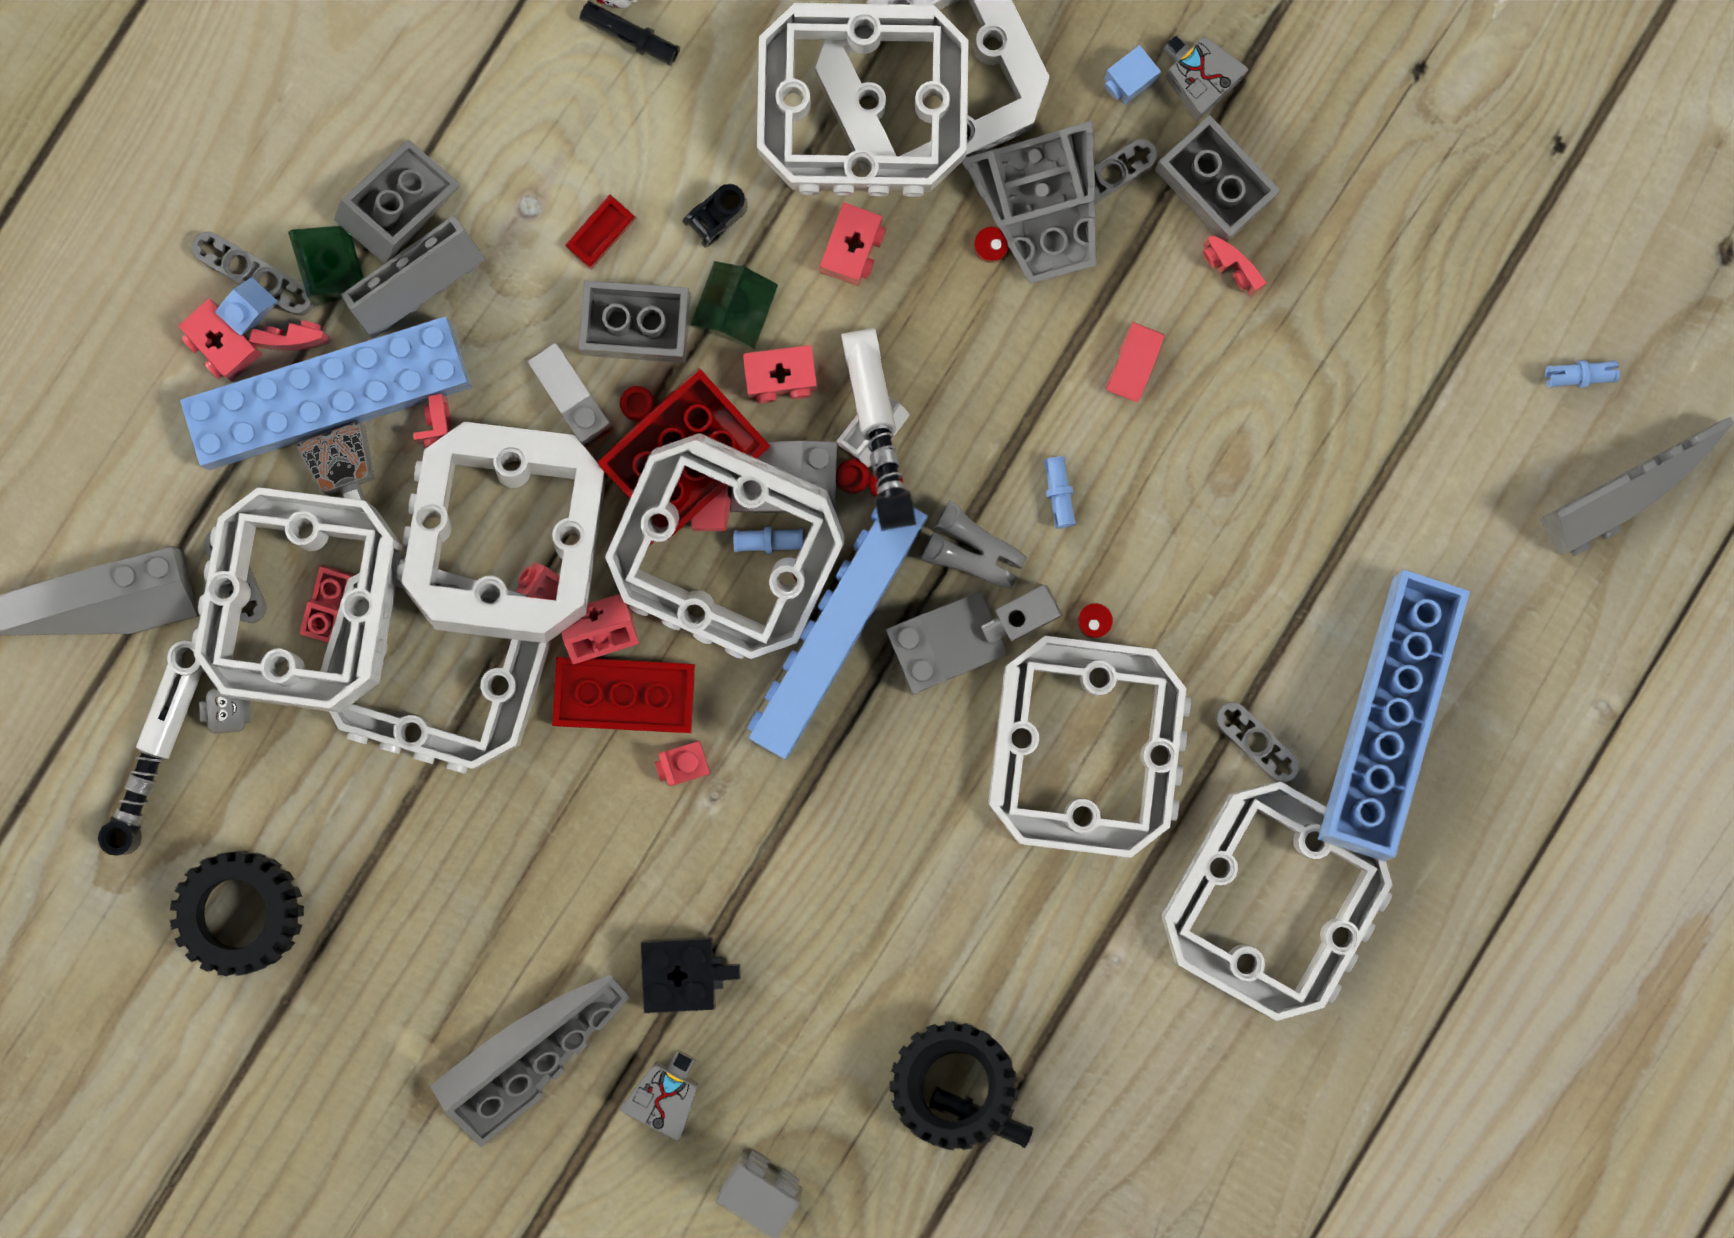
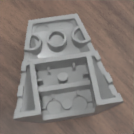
M1093 120L966 157L962 161L965 169L968 170L975 182V187L981 198H984L998 228L1001 229L1007 239L1008 246L1030 284L1097 265Z

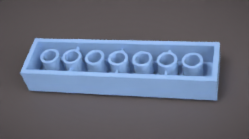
M445 316L181 399L180 403L199 465L208 470H213L311 439L357 421L362 423L429 402L428 396L443 394L448 396L470 389L472 386L453 324Z
M914 508L916 525L881 531L877 509H874L871 521L875 523L869 532L863 529L853 546V550L857 552L852 562L845 559L835 576L836 580L839 581L838 586L834 592L828 589L818 605V610L822 611L817 622L810 620L802 632L800 638L804 641L803 646L798 653L794 650L791 651L782 667L787 671L781 683L775 680L765 696L769 704L763 714L756 711L747 726V729L752 732L749 736L750 740L781 758L788 759L925 525L927 515Z
M1404 569L1393 577L1318 840L1382 861L1395 858L1470 591Z

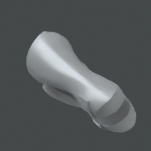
M949 500L934 530L981 552V555L967 551L933 532L920 560L933 565L955 568L995 585L1012 589L1017 577L995 564L997 560H1000L1005 564L1021 569L1027 557L1015 547L982 529L958 505Z

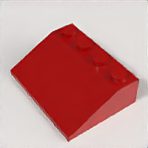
M697 368L597 460V464L631 499L649 456L654 449L701 433L757 459L770 445L700 368ZM685 465L669 500L670 503L675 505L679 513L678 525L671 537L725 489L728 484ZM663 514L651 516L655 526L664 528L669 525L668 519Z

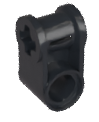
M724 184L704 202L694 207L684 217L682 222L685 226H691L702 239L701 244L704 248H707L715 243L729 227L745 214L748 207L747 199L742 189L737 185ZM734 194L740 197L739 205L735 209L727 210L722 207V201L727 195ZM701 220L710 228L709 230L700 222Z

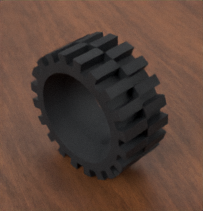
M236 851L208 857L199 862L200 866L191 868L185 874L187 880L178 883L174 891L179 893L178 900L171 901L170 911H176V919L170 920L171 930L178 928L180 937L175 938L178 947L186 946L189 952L185 956L191 962L198 960L202 963L199 968L207 972L218 971L217 975L229 976L236 974V976H241L267 968V966L283 958L281 955L284 952L290 951L295 944L292 941L293 937L300 934L302 925L297 923L298 917L304 916V906L298 907L297 898L302 897L300 889L293 888L291 881L294 880V877L290 872H283L280 869L281 863L275 859L268 860L265 858L266 855L258 852ZM229 879L242 880L255 887L266 905L267 917L265 926L259 937L246 947H230L219 942L211 934L205 921V905L210 893L220 883Z
M945 1022L943 1026L933 1024L926 1027L928 1031L925 1033H915L910 1037L912 1043L908 1047L902 1046L898 1052L901 1058L898 1063H893L891 1072L894 1073V1081H890V1091L894 1093L895 1099L892 1100L894 1109L901 1116L899 1118L901 1122L913 1132L912 1134L921 1140L947 1150L973 1149L974 1145L979 1143L983 1145L991 1141L990 1137L993 1134H999L1005 1128L1003 1124L1006 1119H1011L1014 1112L1012 1106L1014 1100L1017 1101L1018 1091L1016 1090L1017 1074L1012 1067L1013 1062L1009 1055L992 1036L967 1023L960 1025L956 1022ZM953 1053L967 1054L976 1058L984 1067L988 1077V1094L984 1104L973 1116L960 1121H946L936 1117L928 1108L923 1095V1081L930 1066L939 1058Z

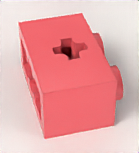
M843 202L820 264V273L856 286L860 285L862 278L868 280L875 261L870 259L874 246L880 248L886 232V228L881 226L882 216ZM856 238L860 240L861 248H856L854 253L849 252V245L847 243H853Z
M208 299L178 326L185 333L181 339L195 354L200 350L206 356L208 361L204 364L215 377L219 379L221 376H224L228 380L233 381L255 362L262 353L255 345L249 342L245 334L240 336L215 313L219 305ZM216 336L221 338L220 341L223 344L220 349L215 347L216 344L213 341Z
M812 345L743 354L749 399H756V403L777 401L776 396L790 394L791 399L811 397V391H817ZM778 368H783L786 374L791 373V375L785 377L784 383H778L777 378H771V376L777 374Z
M620 594L588 603L586 615L561 632L572 664L639 644L633 615L629 605L623 602Z

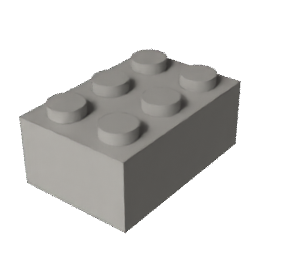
M1210 115L1158 162L1155 169L1160 177L1217 237L1227 243L1264 210L1281 191Z
M584 280L579 339L580 352L583 356L686 363L691 301L689 288Z
M743 1150L721 1184L716 1202L770 1237L778 1238L800 1204L802 1187L798 1184L800 1179L786 1169L782 1168L778 1172L768 1165L770 1160L760 1152L752 1150L749 1153Z

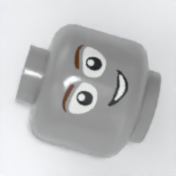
M213 688L207 692L206 701H199L200 722H207L208 729L212 733L240 732L244 729L245 723H250V701L230 698L222 695L217 688Z

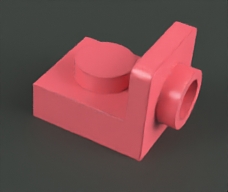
M443 394L428 396L429 405L424 407L426 423L428 426H432L433 430L413 433L414 441L419 444L424 443V448L429 447L452 430L448 398Z
M533 563L521 573L516 592L530 598L556 601L560 576L546 566Z
M701 741L658 753L660 761L655 762L660 781L667 780L668 786H674L711 774Z

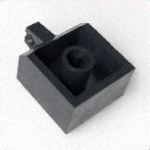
M713 937L654 939L641 942L644 1013L714 1010L716 1008L715 989H723V980L741 979L740 964L722 965V957H714ZM676 966H680L681 971L688 974V977H685L681 983H677L676 978L670 976V973L676 969Z

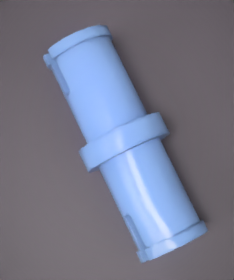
M1579 360L1576 364L1549 365L1545 370V379L1551 378V380L1546 381V385L1548 388L1569 385L1586 388L1589 384L1616 383L1620 377V370L1613 369L1617 368L1619 364L1616 360L1597 363Z
M1064 456L1043 460L1049 487L1046 495L1047 499H1051L1055 522L1054 527L1056 529L1077 525L1071 495L1074 494L1073 486H1069Z
M770 526L765 527L764 530H734L733 534L734 552L765 551V554H773L774 550H800L804 543L803 528L773 530V527Z

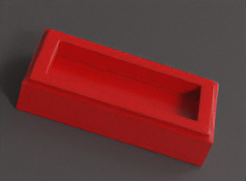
M609 194L565 244V247L592 270L637 218Z

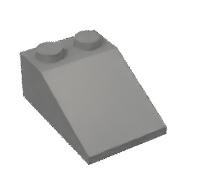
M408 139L340 200L334 221L385 264L398 255L415 238L459 188L460 183Z
M768 442L770 447L757 459L828 491L835 509L837 442ZM748 480L743 483V488L749 494L755 495L762 491L761 486L756 481ZM731 486V512L792 514L767 502H764L757 508L743 507L736 501L733 493L734 487Z
M982 592L886 629L887 636L912 695L1008 655L1002 639L990 645L981 628L982 625L993 620Z

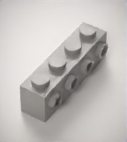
M453 215L342 293L341 296L350 311L373 339L380 333L390 330L394 323L407 314L417 311L424 302L435 294L445 291L452 282L462 275L475 270L478 264L484 261L485 258Z

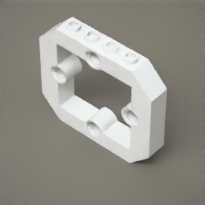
M867 0L866 4L935 5L940 10L959 0ZM968 0L981 26L976 36V56L987 65H1000L1017 100L976 120L967 115V131L970 137L967 139L966 157L990 151L1032 131L1048 86L1050 76L1012 0ZM862 26L857 28L854 33L860 39H868L874 32L871 28ZM987 38H996L1002 46L998 50L993 51L987 49L983 42ZM825 40L815 67L816 77L852 151L865 149L872 152L875 156H897L879 121L886 109L884 90L876 83L860 82L847 55L854 51L849 46L848 40ZM871 96L878 101V105L874 109L867 110L862 108L859 102L864 97ZM931 141L901 156L931 157ZM859 163L862 172L869 175L871 172L870 166L866 163Z
M794 3L759 36L758 155L792 190H799L798 193L801 195H818L819 190H833V194L838 196L854 195V191H868V195L878 197L888 196L889 191H903V196L921 197L924 196V192H931L966 158L968 39L935 5ZM867 26L874 33L868 39H860L854 32L859 27ZM795 39L848 40L851 49L861 54H868L876 50L880 41L933 42L932 81L922 84L915 96L916 114L924 122L932 124L931 157L875 156L872 152L865 149L854 150L848 156L793 155V121L806 117L811 107L808 87L801 80L794 79ZM792 93L799 94L803 101L796 107H790L784 103L787 95ZM933 95L938 97L942 104L937 109H928L923 104V100ZM858 163H866L870 166L871 172L865 177H857L853 174L852 168Z
M463 422L424 449L422 461H417L415 466L414 480L418 482L417 494L412 493L409 500V514H413L411 527L406 526L404 530L403 547H407L405 560L400 559L397 579L401 580L405 592L435 630L547 643L586 615L606 481L604 471L577 437L571 434ZM511 461L521 464L515 471L504 469V466ZM455 465L493 469L499 482L509 488H518L524 485L529 480L530 474L575 479L569 518L559 521L552 532L555 550L558 556L562 558L556 601L508 595L504 582L494 576H485L478 579L472 590L435 586L442 543L445 542L451 533V522L447 512ZM430 518L441 520L440 524L435 528L424 527V523ZM574 534L580 538L574 545H565L562 542L567 535ZM489 592H496L500 595L499 599L494 603L487 604L482 601L483 596Z
M698 433L652 451L605 558L623 602L629 604V608L632 611L643 616L654 615L662 619V624L671 629L680 630L683 628L694 633L693 637L702 643L712 644L714 642L725 647L724 650L728 654L736 658L742 659L745 656L753 659L798 642L843 546L845 535L828 491ZM685 465L734 487V497L743 507L757 508L764 502H767L812 522L797 558H782L776 562L772 569L769 584L770 589L778 599L765 626L715 604L712 597L705 591L694 590L689 592L639 569L651 540L656 542L667 540L674 533L678 525V510L669 500ZM748 480L756 481L761 486L762 491L755 495L749 494L743 488V483ZM663 514L668 519L669 525L664 528L657 527L653 524L651 516ZM791 572L796 576L797 582L792 585H786L780 581L779 574ZM694 604L699 605L705 611V615L693 617L688 612L687 607Z
M257 487L220 515L217 525L213 527L210 535V544L213 548L211 559L207 561L204 569V578L206 580L205 593L201 595L198 602L200 621L198 629L194 631L192 636L193 655L219 692L234 699L341 713L378 685L381 678L397 583L398 564L401 559L403 545L376 508L363 500ZM312 524V534L302 539V529L306 525ZM256 527L285 531L287 538L292 543L307 551L321 549L327 543L329 536L365 541L358 587L348 591L341 602L343 616L351 622L343 675L305 670V664L299 656L283 649L269 651L263 657L261 664L233 660L241 609L248 603L251 596V590L246 581ZM233 583L234 591L232 595L224 599V588L228 584ZM368 600V611L365 615L358 616V605L362 601ZM288 660V672L284 676L279 677V665L281 662Z
M438 569L435 586L472 590L477 581ZM360 573L348 579L343 597L348 591L357 589ZM397 579L396 587L404 589L401 580ZM507 590L508 595L527 597L526 595ZM489 592L483 596L482 601L491 604L496 602L500 595L496 592ZM364 600L358 605V616L365 615L368 611V600ZM341 604L320 672L343 675L351 622L343 616ZM511 639L503 668L491 669L483 675L480 688L485 698L492 701L481 741L432 727L430 722L422 716L407 715L401 718L354 703L341 713L330 712L338 729L348 732L347 739L367 744L368 738L381 742L380 749L400 754L401 748L414 752V759L433 764L434 759L437 758L448 762L447 769L466 774L468 768L478 769L521 745L552 640L547 643ZM386 642V648H385V654H384V656H385L386 653H387V646H388V645H387V642ZM503 676L508 681V689L503 695L498 696L492 691V682L496 677ZM411 723H416L421 728V736L419 740L412 743L406 738L405 732Z
M1044 636L1004 668L988 805L1019 844L1132 858L1169 829L1171 820H1177L1179 800L1173 799L1175 786H1181L1183 766L1178 765L1179 751H1185L1187 742V731H1182L1183 717H1189L1191 708V697L1186 696L1187 688L1156 649ZM1099 668L1106 672L1108 680L1104 687L1097 688L1091 684L1089 675L1093 669ZM1034 671L1079 676L1083 689L1088 694L1094 696L1110 692L1115 687L1117 681L1155 686L1149 741L1142 747L1140 753L1141 762L1145 767L1139 823L1101 819L1097 805L1087 799L1071 801L1065 807L1063 814L1017 808L1023 756L1032 753L1039 743V733L1036 727L1028 722ZM1019 728L1027 730L1031 737L1030 744L1023 749L1017 748L1012 742V734ZM1158 745L1164 747L1168 752V759L1161 766L1155 765L1150 758L1151 750ZM1080 806L1087 807L1091 813L1090 822L1085 826H1078L1073 821V812Z
M1272 782L1228 795L1161 915L1173 959L1177 965L1276 1021L1325 1008L1327 1002L1332 1004L1335 1001L1342 987L1338 982L1344 972L1349 973L1355 966L1359 956L1355 953L1361 941L1366 943L1375 929V924L1372 923L1378 910L1383 912L1387 908L1392 898V894L1389 892L1392 887V881L1386 861L1321 841L1320 847L1315 851H1310L1306 847V836L1312 831L1320 833L1327 807L1282 782ZM1256 811L1294 831V847L1300 855L1311 859H1321L1331 852L1362 870L1335 919H1331L1323 925L1320 932L1322 943L1295 991L1263 973L1265 959L1256 948L1245 944L1237 945L1227 953L1190 932L1214 886L1226 885L1236 877L1238 863L1232 854ZM1216 858L1224 859L1227 864V870L1221 877H1214L1210 872V864ZM1339 927H1344L1348 932L1347 942L1341 946H1336L1332 940L1333 932ZM1249 953L1254 960L1253 967L1247 972H1240L1237 968V960L1241 955Z

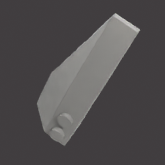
M1731 417L1715 423L1542 517L1540 520L1559 554L1562 555L1571 551L1574 557L1590 549L1592 545L1589 541L1601 535L1603 540L1621 532L1620 524L1631 519L1660 499L1698 465L1734 422Z
M168 547L96 566L0 595V636L133 634L199 616L183 550L175 547Z
M611 975L579 987L541 1006L493 1036L430 1085L444 1112L481 1147L537 1103L543 1096L541 1090L551 1079L557 1080L565 1071L563 1065L574 1053L579 1055L588 1045L586 1041L594 1030L600 1031L630 997Z

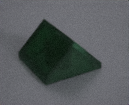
M329 226L292 229L288 232L307 298L316 306L343 299L342 293L364 279L352 236L343 227Z
M714 261L690 325L755 349L779 285L745 266Z

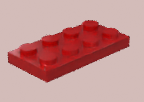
M556 657L552 726L692 734L696 664L589 659L572 664L570 657Z

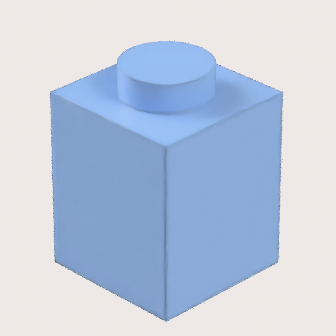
M1138 45L1107 70L1104 78L1107 81L1105 87L1115 100L1120 98L1126 105L1156 82L1161 71L1143 48Z
M252 277L235 287L215 313L236 333L242 336L257 326L278 301Z

